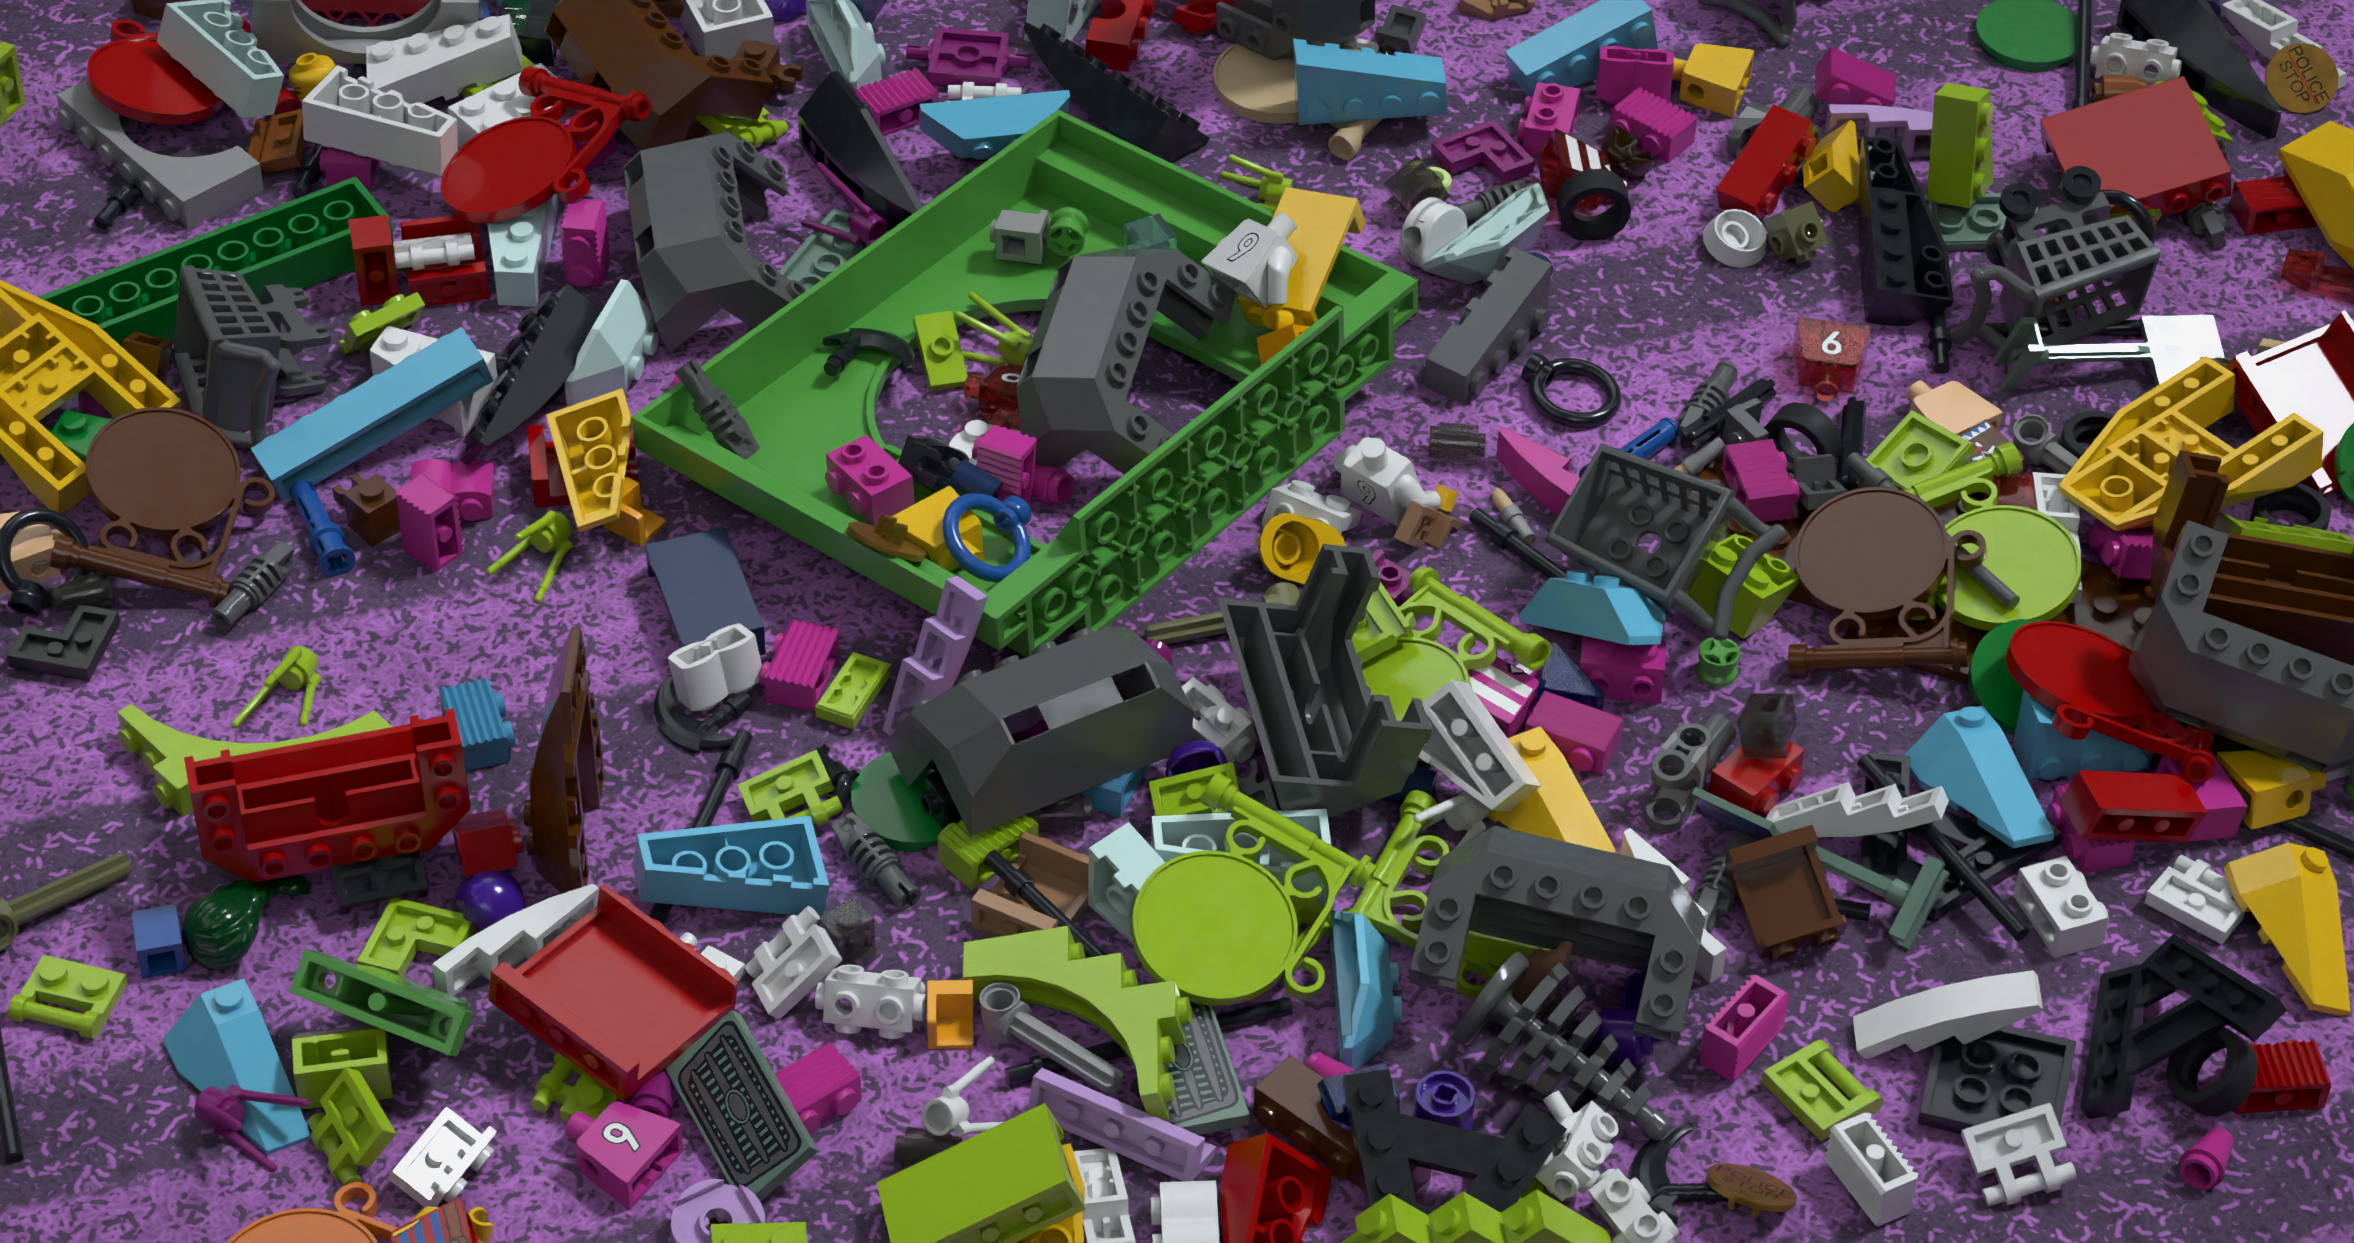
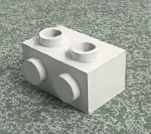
M2067 856L2019 868L2013 896L2054 958L2102 945L2105 930L2109 924L2108 912L2104 904L2096 900L2087 887L2084 875L2080 871H2076Z

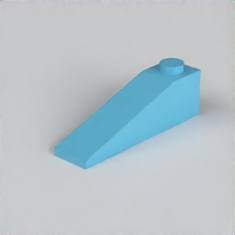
M1970 706L1959 711L1944 713L1904 755L1910 757V775L1919 787L1927 791L1942 786L1949 799L1948 806L1956 811L1964 808L1978 817V826L2010 847L2018 848L2054 840V832L2001 727L1984 706Z
M244 978L201 993L163 1038V1043L177 1073L187 1083L191 1082L201 1092L210 1086L218 1087L225 1091L233 1084L245 1090L295 1096L261 1012ZM248 1100L241 1101L244 1107V1117L241 1121L242 1129L240 1131L267 1155L311 1139L310 1131L300 1107Z

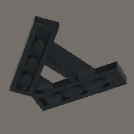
M1867 752L1887 774L1892 773L1905 786V793L1909 797L1910 757ZM1866 775L1864 794L1874 791L1875 786ZM1947 811L1944 812L1941 820L1932 822L1990 887L2058 846L2062 836V832L2049 822L2054 832V840L2012 848L1976 823ZM1913 827L1893 832L1863 835L1861 866L1892 881L1897 878L1913 886L1923 865L1907 859V832L1917 836L1920 835ZM1946 863L1943 869L1949 872V876L1928 915L1933 921L1975 896ZM1859 887L1860 890H1867L1863 887Z
M2173 934L2142 964L2101 974L2080 1109L2088 1119L2129 1111L2134 1079L2137 1074L2226 1025L2255 1042L2264 1032L2272 1027L2287 1009L2279 998ZM2174 992L2187 999L2143 1024L2145 1008Z
M1390 1069L1344 1075L1342 1079L1367 1209L1388 1194L1394 1195L1427 1215L1438 1209L1417 1203L1409 1167L1410 1164L1474 1180L1466 1193L1501 1213L1518 1202L1567 1130V1128L1528 1102L1505 1137L1500 1138L1398 1113Z

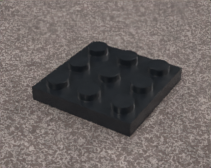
M2006 1026L1964 1045L1955 1036L1934 1044L1917 1124L1961 1134L1963 1129L2051 1103L2058 1124L2061 1126L2077 1041Z

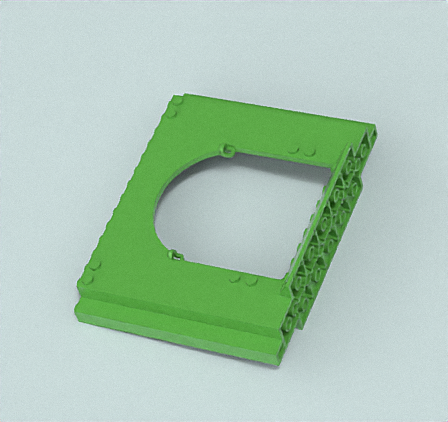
M1057 110L701 366L713 385L725 390L726 396L732 400L733 406L739 410L740 416H743L760 447L756 453L744 459L720 446L713 438L712 432H709L706 428L707 425L701 421L700 415L694 411L692 404L695 401L681 381L631 417L635 448L934 615L937 613L946 579L959 576L988 596L975 638L999 651L1007 646L1021 655L1029 657L1035 648L1053 641L1071 625L1076 632L1087 627H1091L1093 632L1107 627L1269 494L1272 488L1280 485L1345 431V401L1394 362V330L1418 312V280L1342 244L1315 308L1318 321L1263 365L1260 362L1256 338L1275 330L1268 329L1267 327H1258L1250 322H1246L1238 301L1239 294H1236L1228 322L1222 325L1213 319L1209 334L1200 340L1156 310L1148 333L1149 337L1240 383L1074 514L1056 538L1047 545L1029 536L1031 545L1030 558L999 583L981 580L967 573L961 567L949 572L926 558L924 561L916 562L876 550L855 539L847 532L849 522L871 524L862 515H856L850 505L839 494H833L828 488L825 481V473L827 472L826 454L867 435L896 462L899 461L902 450L893 445H885L876 426L875 410L878 397L885 382L901 361L883 351L860 349L848 361V366L842 372H839L836 376H829L824 371V364L833 352L838 351L840 346L823 345L822 338L847 332L849 328H871L901 337L914 351L918 348L912 322L916 315L952 311L956 327L965 324V322L955 317L957 311L977 320L990 317L988 313L969 299L968 295L971 292L977 294L1002 314L1044 310L1058 267L1073 256L1058 255L1047 247L1041 264L996 259L995 243L990 242V227L993 219L998 220L1001 210L1039 214L1041 209L1048 210L1049 228L1053 213L1060 208L1071 207L1083 212L1088 219L1089 225L1083 249L1074 256L1114 248L1177 249L1205 270L1207 268L1202 264V260L1218 246L1220 240L1227 237L1244 220L1251 219L1267 227L1275 212L1063 111ZM913 481L914 503L916 504L942 489H932ZM972 510L982 525L984 563L992 566L1008 564L1014 555V543L1010 533L1001 532L995 526L993 516L981 510Z

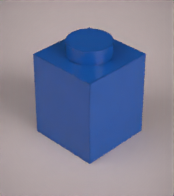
M176 904L131 912L135 946L142 979L187 971L182 931Z

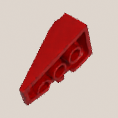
M1269 1133L1229 1143L1220 1184L1223 1243H1304L1302 1237L1308 1225L1318 1226L1325 1214L1333 1172Z

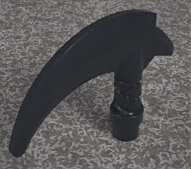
M849 328L847 332L822 338L823 345L840 346L838 351L833 352L824 364V371L829 376H836L839 372H842L848 366V361L860 349H873L891 354L903 363L907 372L913 371L915 366V355L912 347L901 337L886 331L871 328Z
M672 674L667 675L660 685L654 701L655 719L666 738L685 750L699 754L701 749L730 747L733 738L718 734V729L730 722L733 717L739 718L744 714V711L752 705L749 695L742 691L735 697H730L724 702L721 709L716 710L713 715H710L703 721H699L689 717L678 707L673 696L674 682Z
M1691 1123L1669 1128L1667 1134L1660 1140L1654 1141L1650 1139L1637 1153L1631 1169V1179L1636 1177L1652 1199L1647 1204L1657 1214L1664 1211L1675 1225L1678 1224L1679 1216L1674 1206L1679 1201H1704L1706 1204L1729 1201L1728 1198L1712 1189L1707 1181L1697 1184L1671 1183L1666 1173L1668 1154L1681 1138L1693 1131Z

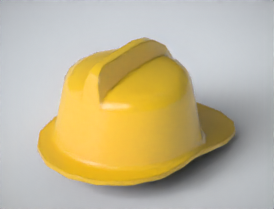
M1281 513L1272 517L1265 524L1260 537L1256 538L1254 543L1258 547L1260 560L1271 573L1280 578L1304 585L1323 544L1346 546L1344 538L1334 527L1321 521L1291 513Z

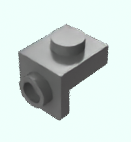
M1392 4L1383 27L1377 26L1375 31L1379 47L1389 55H1393L1394 52L1413 54L1427 21L1426 13Z
M1754 398L1726 411L1721 440L1726 445L1768 440L1769 432L1759 424L1763 403L1758 398Z
M1831 454L1796 457L1794 459V479H1796L1799 486V502L1807 510L1814 512L1831 498L1847 492L1835 479V457Z

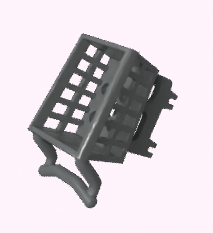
M193 265L183 266L180 268L173 359L191 413L208 420L227 436L234 448L252 451L250 448L259 444L267 437L266 423L272 421L275 395L287 397L322 392L326 389V380H321L322 373L302 372L292 355L301 353L303 348L330 344L331 335L326 333L327 328L324 325H307L301 316L298 308L307 307L309 298L304 295L302 288H286L282 284L266 285L263 287L262 303L260 304L240 272L194 268ZM281 323L283 324L287 333H281ZM194 357H205V359L202 360H190V358ZM206 370V373L195 374L194 371ZM278 373L283 380H276ZM205 383V386L200 388L199 384ZM250 429V434L241 433L242 431ZM254 456L256 466L260 467Z
M1601 443L1544 540L1547 544L1561 551L1565 556L1598 574L1620 578L1619 585L1637 588L1655 604L1675 615L1677 611H1680L1691 622L1710 631L1715 640L1723 641L1728 637L1734 598L1755 562L1786 537V530L1779 524L1771 527L1761 522L1735 498L1736 493L1734 490ZM1691 490L1699 492V495L1691 492ZM1710 497L1716 498V499H1718V500H1717V501L1711 500ZM1730 515L1743 529L1759 538L1740 554L1718 592L1715 614L1712 617L1687 594L1727 527ZM1649 533L1657 534L1661 538V545L1657 551L1644 553L1639 550L1638 543L1642 536Z

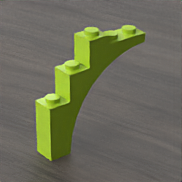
M129 704L117 711L121 729L118 731V738L122 746L129 753L136 751L143 758L144 764L150 773L155 776L156 785L153 786V791L159 803L164 808L172 806L183 817L193 812L184 757L193 756L195 762L221 757L220 751L227 749L230 751V756L393 727L377 712L372 711L346 725L313 736L280 742L237 743L210 740L177 731L153 720L133 704Z
M1069 926L964 942L963 979L973 980L974 1003H980V993L988 985L1006 982L1018 988L1021 1001L1026 1004L1043 1005L1068 1012L1097 1026L1121 1046L1136 1067L1139 1093L1146 1112L1164 1121L1169 1120V1101L1175 1100V1085L1172 1074L1168 1073V1064L1175 1062L1174 1045L1186 1044L1185 1025L1192 1024L1190 1001L1188 997L1181 998L1175 980L1138 986L1135 970L1127 969L1121 953L1085 958L1083 945L1081 942L1075 943Z
M1537 1189L1501 1213L1464 1191L1429 1215L1394 1195L1388 1194L1355 1217L1357 1232L1341 1242L1612 1243L1609 1231Z

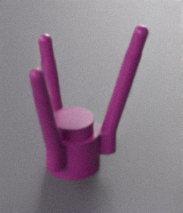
M818 162L816 168L848 199L846 203L853 210L847 220V226L850 228V231L846 232L806 219L801 221V225L814 231L846 240L855 247L859 246L861 242L869 246L885 235L888 227L886 220L874 213L872 208L864 204L821 162Z
M233 1084L225 1091L214 1086H210L202 1091L194 1107L196 1118L212 1126L215 1133L227 1138L268 1171H276L277 1166L275 1163L234 1131L242 1129L241 1121L244 1117V1107L241 1101L248 1100L303 1108L308 1107L310 1101L306 1098L245 1090Z

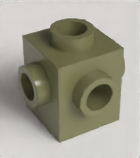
M1813 201L1791 207L1763 219L1769 234L1770 246L1780 261L1794 258L1796 264L1802 263L1817 256L1815 249L1829 244L1825 234V225L1818 216Z

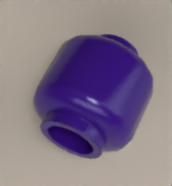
M1604 1008L1599 1012L1598 1015L1603 1023L1599 1026V1031L1587 1046L1588 1051H1596L1610 1034L1619 1044L1617 1052L1605 1067H1619L1627 1058L1634 1067H1639L1644 1063L1646 1056L1653 1055L1654 1038L1644 1035L1642 1037L1633 1035L1638 1008Z

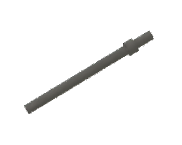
M1853 452L1847 457L1846 465L1864 480V487L1898 489L1892 484L1893 479L1879 467L1874 468L1857 452ZM1947 533L1949 541L1952 537ZM1960 546L1956 551V563L1959 565L1958 555H1971L1963 546ZM1983 564L1969 569L1962 568L2008 610L2013 609L2019 603L2020 597Z

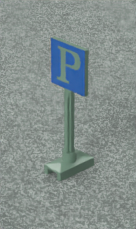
M2213 315L2141 316L2139 323L2145 343L2047 345L2046 342H2042L2036 317H2021L1995 354L1994 362L1995 364H2006L2008 374L2000 384L2002 391L2018 389L2034 366H2045L2050 362L2148 361L2151 365L2155 384L2158 386L2198 361L2200 356H2207L2209 358L2224 357Z
M1695 786L1692 796L1706 817L1738 832L1747 833L1757 841L1782 834L1777 830L1773 822ZM1816 846V852L1824 870L1884 897L1886 903L1900 909L1888 934L1893 943L1910 950L1949 876V872L1943 869L1945 863L1928 855L1912 886L1897 878L1892 881Z

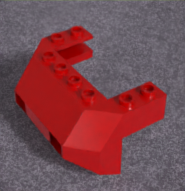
M454 709L445 710L446 716L419 721L418 715L410 716V724L242 755L230 756V751L227 749L220 751L221 757L194 762L193 756L184 757L202 858L254 883L329 869L335 865L358 861L364 862L375 858L412 853L414 851L431 850L471 810L462 741Z

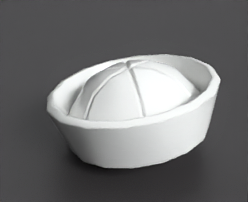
M1738 209L1725 210L1706 225L1703 231V242L1708 252L1716 260L1727 266L1743 268L1754 265L1762 260L1766 253V230L1762 222L1747 211Z

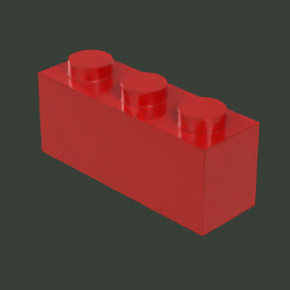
M1773 104L1717 187L1719 208L1722 210L1738 209L1747 211L1756 216L1761 222L1766 215L1770 216L1777 207L1779 195L1784 187H1789L1794 182L1798 166L1802 160L1809 158L1815 149L1817 140L1814 137L1813 121Z
M2079 770L2059 800L2081 839L2188 842L2208 813L2187 777L2176 774Z

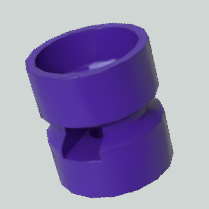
M1442 1070L1425 1075L1418 1082L1415 1090L1413 1117L1472 1131V1116L1475 1106L1474 1086L1466 1077L1457 1072Z

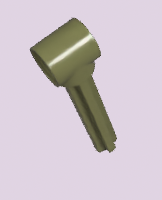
M1277 583L1265 591L1264 595L1261 596V602L1296 605L1300 593L1298 588L1292 583ZM1221 611L1150 624L1144 627L1145 640L1154 639L1164 644L1228 633Z
M117 853L9 902L0 897V951L7 948L13 942L16 934H18L19 925L128 877L132 868L127 857L123 853Z

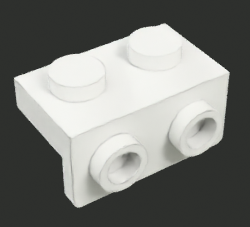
M1293 480L1292 483L1272 488L1262 520V526L1264 527L1276 515L1291 513L1324 522L1334 527L1341 534L1343 531L1355 528L1359 524L1362 511L1350 507L1351 502L1343 497L1336 495L1323 496L1314 492L1315 487L1313 485Z
M446 1107L396 1166L388 1179L423 1207H437L442 1200L449 1203L455 1200L468 1182L462 1176L468 1168L471 1167L478 1172L494 1152V1149L488 1144L497 1131L489 1126L481 1134Z

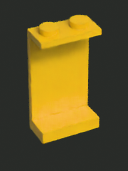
M1286 187L1272 220L1279 212H1283L1296 223L1297 228L1286 241L1298 256L1289 274L1287 303H1283V310L1290 311L1293 314L1294 324L1312 326L1318 321L1315 308L1347 232L1361 235L1366 221L1357 198ZM1239 295L1238 301L1246 322H1250L1258 327H1266L1263 324L1262 317L1265 311L1271 308V303L1264 307Z

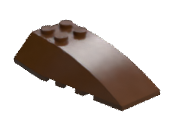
M575 627L571 628L557 658L547 689L534 767L530 771V800H525L524 825L531 826L532 828L528 832V855L535 856L537 872L561 894L587 886L589 866L582 808L600 809L605 780L598 712H591V709H595L594 692H589L591 677L589 670H586L587 656L581 628Z

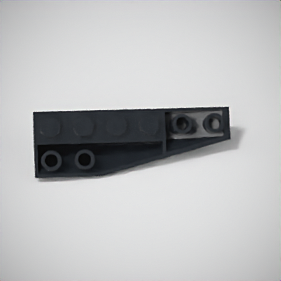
M2121 0L2116 25L2125 34L2131 35L2133 37L2132 40L2147 42L2149 39H2160L2167 41L2171 47H2177L2176 59L2182 60L2179 77H2185L2192 91L2200 94L2209 106L2237 123L2268 139L2276 138L2281 119V108L2206 0Z
M1028 22L1025 23L1023 27L1038 56L1058 84L1064 90H1069L1070 97L1093 119L1126 142L1170 163L1208 143L1210 137L1198 130L1201 123L1183 112L1180 115L1181 112L1176 110L1177 107L1159 96L1156 99L1154 94L1139 85L1133 88L1130 86L1132 80L1114 69L1112 73L1106 71L1109 66L1107 63L1092 54H1089L1088 58L1082 55L1085 49L1067 38L1064 43L1059 41L1062 34L1043 23L1039 29Z
M838 71L830 72L798 112L799 143L815 165L821 162L864 204L872 208L874 213L886 220L887 230L890 231L921 209L923 205L872 118L868 104L859 99L853 85L847 83ZM837 190L846 200H848L839 190Z
M1863 136L1861 140L1859 173V254L1864 314L1866 323L1885 326H1909L1952 306L1954 300L1948 248L1900 141Z
M568 284L556 295L552 292L548 293L539 304L538 312L534 313L530 310L518 324L517 330L521 333L519 337L515 336L504 349L502 355L507 359L502 365L488 398L478 414L479 418L476 424L471 428L463 441L467 445L460 461L466 465L494 448L526 422L561 387L574 369L577 355L602 310Z

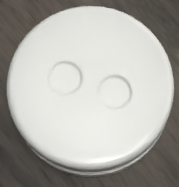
M1434 197L1426 198L1419 202L1407 216L1401 230L1399 249L1402 258L1407 263L1423 269L1420 265L1467 229V219L1464 212L1460 208Z

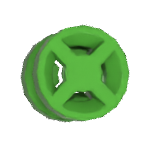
M1071 207L1060 208L1053 213L1046 237L1047 245L1053 252L1062 256H1074L1083 249L1089 225L1084 213Z
M1713 637L1704 640L1699 647V661L1696 665V675L1699 680L1712 687H1725L1735 682L1738 675L1737 665L1741 655L1740 648L1734 641L1728 638L1723 641L1715 640Z

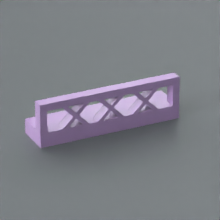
M1041 1068L1033 1076L1028 1110L1046 1103L1062 1129L1109 1150L1116 1151V1153L1181 1181H1193L1215 1155L1216 1146L1205 1142L1204 1137L1044 1068Z

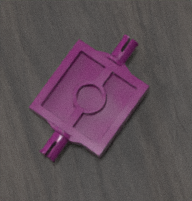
M937 27L935 39L929 46L907 44L906 60L928 61L927 80L931 84L963 85V82H974L975 86H996V83H1002L1003 74L1007 71L1008 67L1030 70L1031 54L1010 53L1009 33Z

